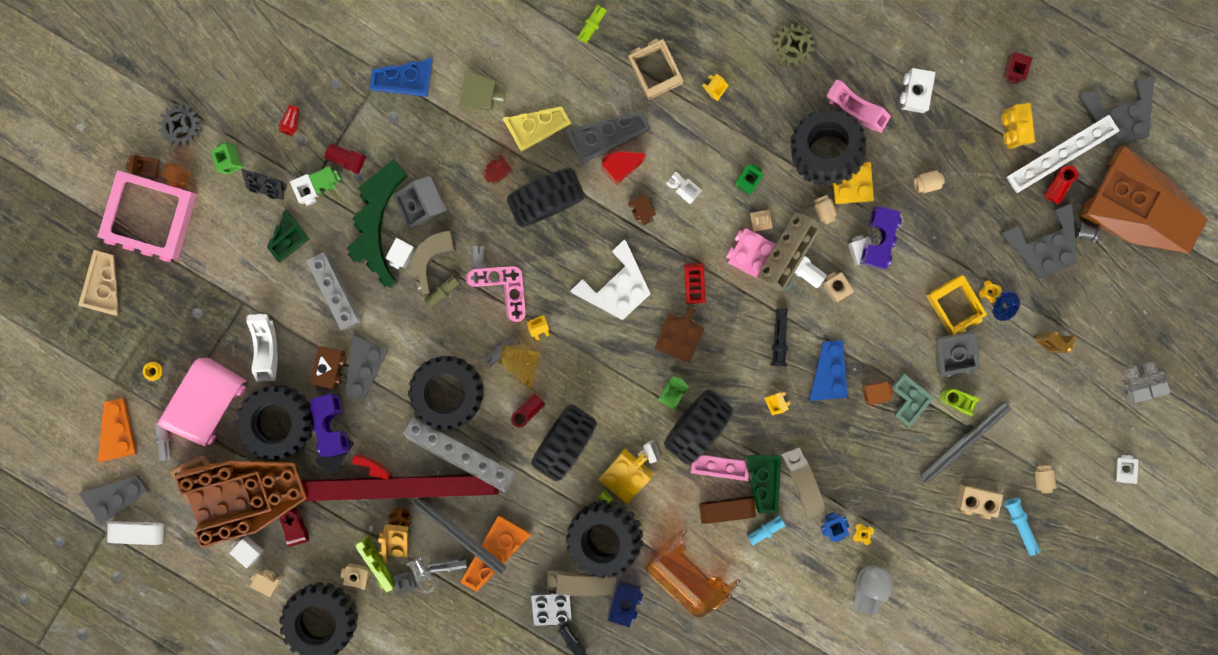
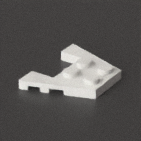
M625 240L612 251L625 267L598 293H595L583 279L571 290L578 297L622 320L650 295V291Z

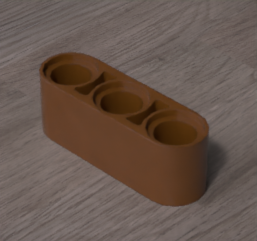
M740 497L699 503L702 524L756 517L754 497Z

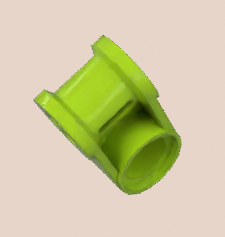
M945 388L940 393L942 403L966 415L974 416L973 410L976 403L980 402L979 398L951 388ZM953 392L954 399L949 402L948 395Z

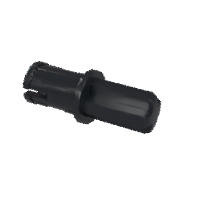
M569 625L562 626L558 632L566 642V647L570 648L574 655H587L579 642V637L576 638Z

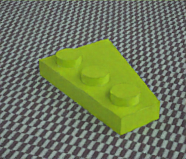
M369 535L362 538L355 547L376 576L381 589H384L386 592L392 590L395 587L393 578L386 565L382 563V558L379 556Z

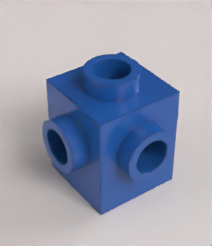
M829 513L821 520L822 526H820L822 534L831 541L837 542L850 535L847 529L850 527L846 517L841 516L839 513ZM836 524L835 528H830L831 525Z

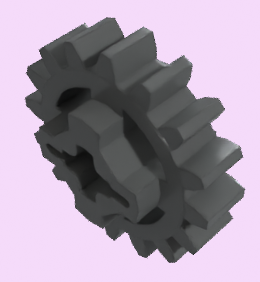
M182 104L179 105V108L172 105V110L166 108L167 114H161L160 116L163 118V121L158 122L163 127L159 129V132L165 133L162 138L168 140L169 144L173 145L175 143L178 147H181L182 143L184 146H189L188 141L195 143L194 137H200L197 131L203 128L198 126V123L202 122L201 119L196 118L198 113L192 112L191 107L187 106L185 108Z

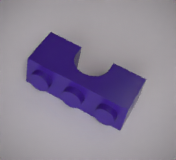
M881 206L873 208L869 227L879 230L881 241L877 246L871 244L864 245L859 264L881 270L887 269V266H890L892 262L891 250L897 241V236H895L896 229L900 227L902 221L900 211Z
M328 394L311 399L310 412L314 419L313 430L317 435V450L320 456L331 457L349 452L347 433L333 432L331 430L332 419L343 414L340 397Z

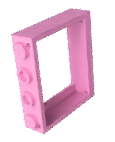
M117 170L98 237L104 239V243L115 246L116 243L123 244V249L134 251L135 248L139 249L143 255L151 257L153 254L160 255V260L171 262V259L178 260L198 194ZM126 182L172 194L179 198L164 248L112 233L111 230Z

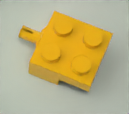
M1031 103L1017 104L1004 110L1001 115V122L1005 126L1003 140L1007 144V149L1034 143Z
M866 162L860 166V171L856 175L853 174L851 180H843L840 185H836V183L831 184L833 186L834 204L874 201L871 162Z
M624 448L598 480L628 504L651 479L653 472L643 464L648 459L645 453L636 458Z

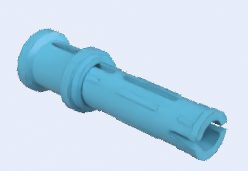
M1010 499L1004 503V506L1008 508L1011 515L1010 520L1013 524H1016L1028 554L1033 556L1036 555L1035 551L1037 554L1040 553L1041 550L1027 522L1028 515L1023 511L1020 504L1021 499Z

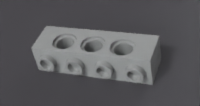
M323 252L307 260L306 262L340 330H347L363 322L329 253Z

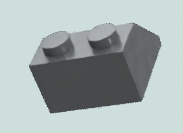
M431 176L412 181L393 195L409 230L447 211Z

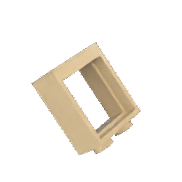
M658 39L652 40L647 44V47L643 49L638 47L630 52L631 55L628 56L629 63L648 101L683 84V79L664 39L660 41ZM661 50L673 77L649 89L636 61Z

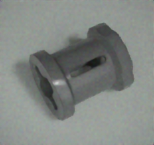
M1082 221L1078 222L1075 228V238L1083 237L1090 239L1091 242H1096L1099 238V225L1090 226Z

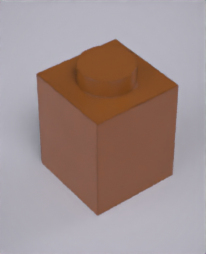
M887 381L862 385L865 404L870 406L892 401L893 388Z

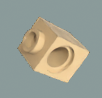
M834 271L827 275L826 281L823 282L824 287L834 302H839L854 292L842 272L836 274ZM836 280L841 283L839 291L833 289V283Z

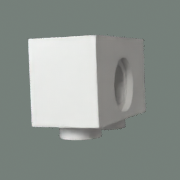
M912 68L905 74L903 84L906 86L905 92H902L900 97L901 109L925 113L929 110L935 72ZM913 86H917L920 89V95L914 94Z

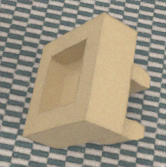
M769 209L750 213L753 232L773 228Z

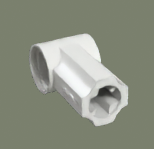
M804 256L794 275L802 277L815 288H818L827 276L819 268L811 264V261L806 256Z

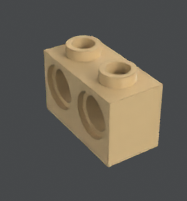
M960 484L955 507L961 509L963 514L972 515L974 512L979 513V517L991 519V516L998 518L1003 495ZM969 496H972V503L970 505H966V499ZM990 500L991 507L985 509V503Z

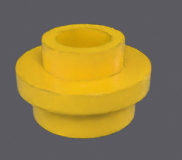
M149 362L143 368V375L149 381H156L163 374L162 366L157 362ZM152 368L156 369V373L154 375L151 373Z

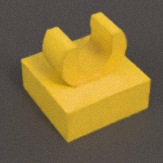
M716 74L715 77L709 75L710 84H703L702 86L714 100L718 101L729 85L720 75Z
M544 315L527 321L529 332L532 337L535 336L536 340H540L538 335L543 332L547 337L549 336L548 330L550 329Z
M779 392L764 398L772 415L789 410L787 406L791 403L790 401L785 402L783 398L786 392Z

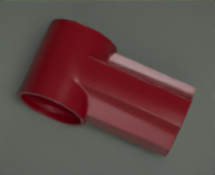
M332 143L327 147L324 157L328 161L339 164L344 169L358 175L366 159L365 156L352 150L348 151Z
M533 393L512 414L511 423L518 428L524 427L546 404L538 395ZM521 413L525 416L524 423L518 424L515 422L514 416Z

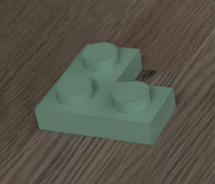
M902 374L892 388L905 401L895 412L894 416L910 428L934 397L907 375Z

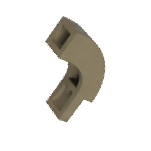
M451 231L440 232L428 237L418 246L412 257L410 274L411 277L419 276V280H416L417 289L423 295L432 293L429 279V265L431 261L441 253L456 251Z
M800 447L782 454L807 518L809 519L826 512L817 482Z
M551 569L547 572V589L557 591L556 594L570 596L607 595L616 592V576L608 578L606 575L603 579L598 578L597 574L590 576L587 573H570Z

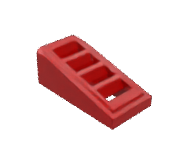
M702 263L683 264L686 304L705 303L704 265ZM699 270V273H689V271ZM699 278V281H689V279ZM690 286H700V289H690ZM700 293L701 295L700 297H690V294Z

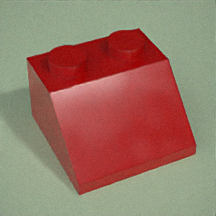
M616 151L613 154L609 152L602 159L601 169L617 186L645 161L646 155L636 152Z

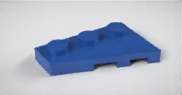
M428 58L425 61H413L405 65L373 69L370 90L428 97L433 59Z
M843 340L822 342L809 401L847 398Z

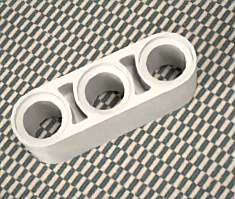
M111 521L108 522L107 542L160 545L164 543V524Z

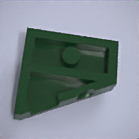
M287 210L283 212L282 221L279 226H276L274 236L267 245V249L279 263L310 239Z

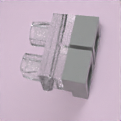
M1150 361L1142 364L1144 374L1139 373L1138 366L1125 368L1126 379H1123V383L1126 385L1128 392L1126 394L1127 402L1138 403L1170 393L1164 371H1159L1155 362Z

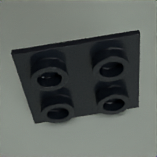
M241 169L246 188L249 191L265 194L271 199H284L282 191L285 192L287 184H284V181Z

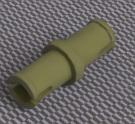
M452 274L441 286L438 285L436 290L424 301L433 309L443 298H447L448 294L455 287L461 284L460 281Z

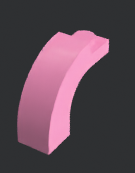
M836 79L827 95L831 100L829 103L839 112H848V117L854 116L857 119V123L874 131L882 133L891 117L883 107L871 104L855 95L843 81Z

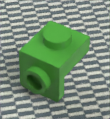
M673 376L668 381L658 401L674 410L689 388V385L683 379Z

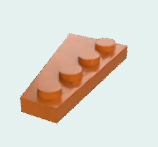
M498 515L481 546L504 564L532 533ZM475 556L460 583L477 592L495 571Z

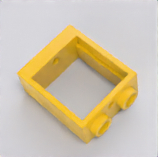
M964 275L953 278L926 295L948 334L964 333L967 331L966 327L971 324L975 326L983 321L982 318L987 315ZM960 287L975 313L952 326L937 300Z

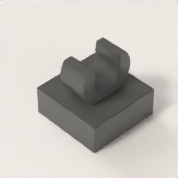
M412 569L392 576L398 594L417 588Z

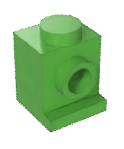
M225 142L211 150L217 172L229 175L244 167L243 163H240L235 145Z
M330 166L309 175L316 194L319 195L324 194V189L325 191H330L336 188L335 184L340 183V180H342L338 170H334Z

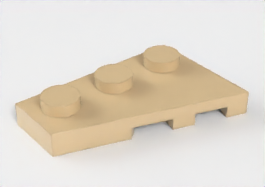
M97 250L93 251L78 306L119 316L115 255Z

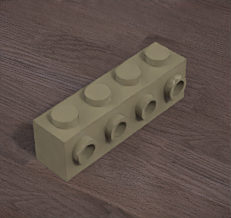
M795 212L765 264L760 269L757 278L765 286L783 293L820 231L821 226L812 217Z

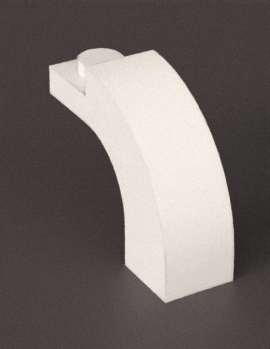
M267 314L247 315L246 321L254 345L251 370L255 381H275L278 355L273 321H269Z

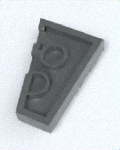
M138 475L78 494L101 525L150 490Z

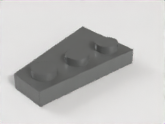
M353 334L345 390L346 395L364 402L388 350Z

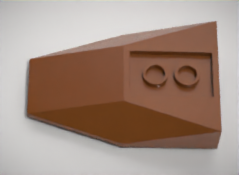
M1127 147L1116 148L1106 164L1109 167L1106 176L1094 198L1087 199L1079 217L1094 225H1099L1103 230L1127 243L1189 254L1208 219L1167 175Z
M231 460L180 470L174 477L180 494H187L198 525L194 533L200 548L256 533L307 499L295 462Z

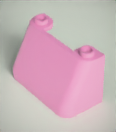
M210 358L197 359L161 416L158 425L204 447L211 446L217 438L215 435L216 426L232 399L242 396L245 392L247 380Z

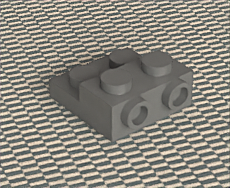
M975 331L936 337L937 371L941 376L951 377L956 373L962 372L967 374L972 373L973 370L980 369L977 333Z

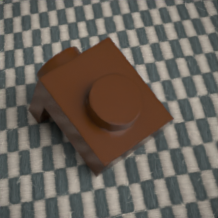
M130 154L126 167L129 174L158 178L160 159Z

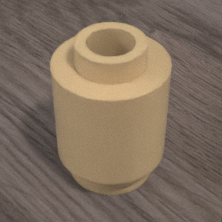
M937 170L918 175L917 178H914V186L917 193L922 192L923 194L942 189V184L945 183L943 174Z
M829 195L814 200V207L820 222L824 221L826 225L836 221L835 217L838 216V213Z
M1052 465L1036 466V471H1034L1036 489L1041 490V493H1053V489L1057 487L1055 471L1052 470Z

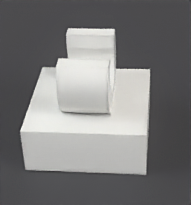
M655 440L647 442L643 446L644 450L638 453V456L645 453L650 464L657 462L661 458Z

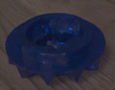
M1008 291L1007 293H1001L1000 297H995L997 301L992 304L993 309L991 312L996 319L1006 321L1016 315L1020 307V299L1015 293ZM1004 303H1006L1008 309L1003 307Z

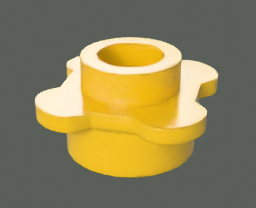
M985 281L983 289L979 291V296L988 299L990 303H994L1002 289L999 285L992 284L991 281Z
M857 524L852 538L855 542L860 541L865 545H869L874 529Z

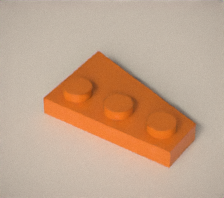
M121 398L104 402L98 462L137 454L126 399Z

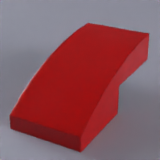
M359 454L353 456L352 464L370 467V476L384 479L391 477L392 473L379 462Z

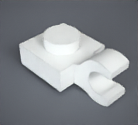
M677 172L671 176L673 179L670 178L666 182L669 187L677 188L676 192L689 204L702 192L691 180L687 179L685 181Z

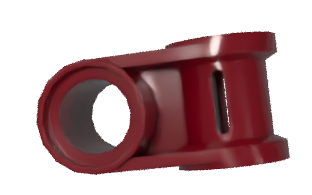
M292 508L283 514L280 518V523L287 545L293 547L309 542V533L300 510Z

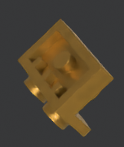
M1057 332L1037 333L1033 339L1050 353H1066L1073 349L1077 337L1074 335L1061 336Z
M385 524L384 531L379 534V543H381L379 556H382V563L387 564L388 556L408 558V526Z

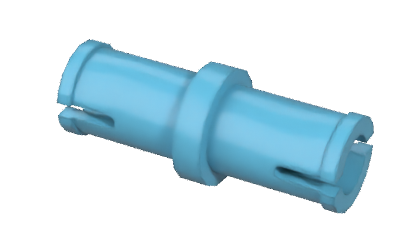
M778 516L767 524H761L760 528L747 534V537L754 546L764 538H770L771 534L786 525L781 517Z

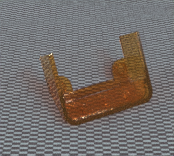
M684 528L660 548L646 564L645 570L688 612L695 617L701 618L726 604L741 581L737 579L727 584L722 577L714 576L709 579L683 554L686 546L682 538L687 532Z

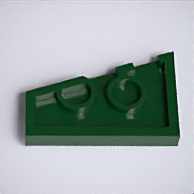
M743 455L757 512L778 513L781 456Z

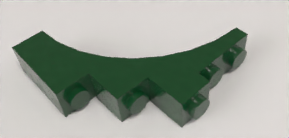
M394 159L358 188L361 192L359 194L360 198L366 204L368 202L370 204L352 218L355 221L354 227L360 233L364 232V234L347 247L349 251L348 256L353 262L364 263L367 260V267L372 272L376 271L380 276L378 278L380 283L384 287L388 286L389 288H393L398 282L390 272L384 258L381 244V226L390 198L398 186L408 177L407 173Z

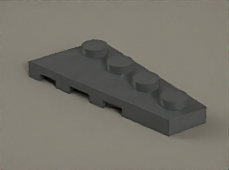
M641 111L565 131L584 165L651 130V127Z

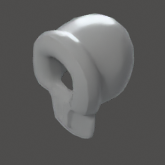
M874 565L865 566L859 571L855 581L857 593L854 607L856 610L875 615L879 611L882 601L887 602L894 587L893 577L888 571Z

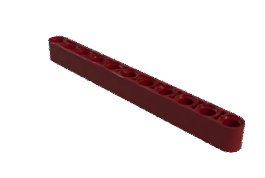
M472 474L390 477L389 479L377 477L301 480L307 497L304 501L499 494L498 488Z

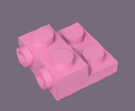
M744 228L743 231L739 230L734 241H737L735 248H730L726 256L729 259L727 264L757 278L760 269L765 264L776 244Z

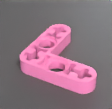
M518 267L474 269L466 274V282L472 287L504 285L507 318L512 322H519L524 319L522 272ZM511 270L517 274V277H514V281L512 277L504 278L505 282H503V274H509ZM483 271H485L484 278L486 283H484V279L477 280L476 283L474 280H471V276H474V273H476V276H483ZM492 271L497 272L499 275V279L496 282H492L489 279V274ZM512 289H516L519 292V297L516 300L511 299L509 295ZM520 302V305H516V310L520 311V315L516 319L514 315L512 316V312L515 311V305L510 306V303Z

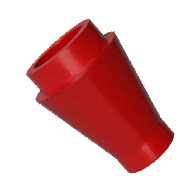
M288 106L278 124L279 132L294 136V133L297 132L299 108Z

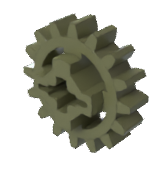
M790 24L789 29L786 26L782 28L783 33L781 31L777 32L776 35L779 38H774L773 40L777 45L773 46L772 49L778 51L775 57H781L780 63L785 60L787 61L786 66L793 63L794 67H797L798 62L803 65L805 59L809 60L811 58L809 53L814 52L815 49L811 46L815 44V41H810L813 34L807 35V27L801 30V24L797 28ZM784 37L786 43L783 47H781V42ZM791 43H792V44H795V43H796L798 46H797L796 48H795V47H792V48H791V47H790V44H791ZM806 43V50L803 54L802 46Z

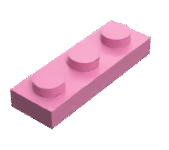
M702 455L691 464L690 473L748 481L745 460Z

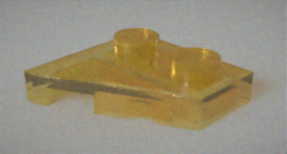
M503 344L499 364L525 386L532 388L540 352Z

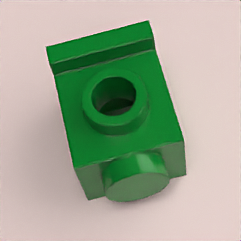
M748 164L734 186L750 196L764 176L761 173L762 169L755 164ZM746 176H751L753 178L752 182H747Z

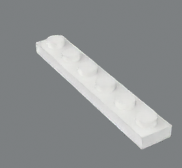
M1110 115L1006 178L1014 191L1018 193L1119 132V129Z

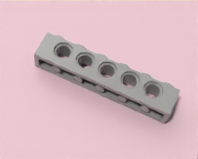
M414 417L403 433L406 439L505 493L515 478L513 471L436 429L425 425Z

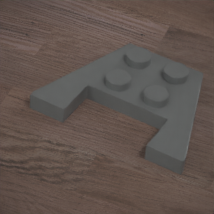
M1154 76L1134 81L1138 101L1102 109L1098 90L1078 95L1080 101H1083L1086 111L1093 117L1095 122L1110 115L1119 129V132L1105 140L1108 146L1149 137Z
M1072 203L1053 210L1061 228L1060 230L1026 244L1019 226L1001 233L1002 237L1012 245L1011 247L1021 255L1024 262L1039 278H1044L1077 263Z

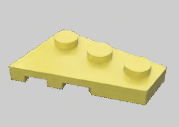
M563 107L503 118L521 152L571 125Z

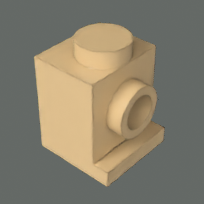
M349 563L346 568L342 569L340 579L344 580L343 585L365 590L369 585L371 570L368 566ZM355 574L357 576V580L352 579L351 575Z
M256 569L251 577L253 582L250 587L268 597H272L284 576L280 575L277 578L275 573L270 570L262 569L259 571Z

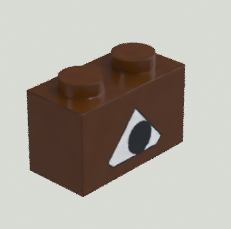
M319 346L310 384L330 389L337 388V385L339 386L342 381L341 367L345 366L347 356L344 355L345 351L327 346Z

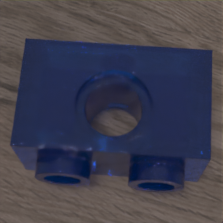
M618 581L607 616L609 622L629 628L631 622L635 623L638 613L635 611L636 605H640L643 598V593H640L641 587ZM628 600L631 602V606L623 608L621 603Z

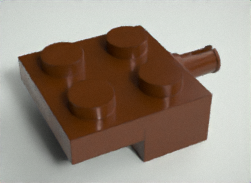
M688 307L684 317H677L668 313L654 349L690 364L705 329L691 321L696 310H691Z

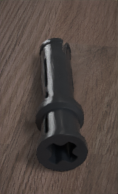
M776 308L774 345L771 346L773 357L770 366L787 367L788 365L786 363V351H788V345H786L788 309Z

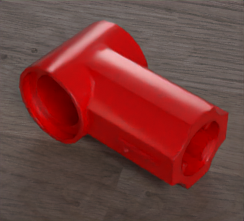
M1074 166L1058 168L1054 179L1043 196L1051 202L1060 204L1070 185L1077 180L1078 170ZM1065 170L1069 172V178L1067 180L1064 178L1063 175Z

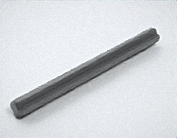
M1002 402L920 476L926 484H929L1011 410L1010 406L1006 402Z
M418 497L414 501V506L498 575H501L506 570V565L424 498Z

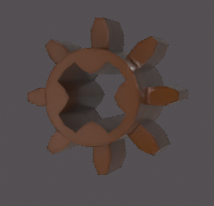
M397 507L388 514L390 525L409 527L412 524L410 521L412 515L405 508L400 510Z

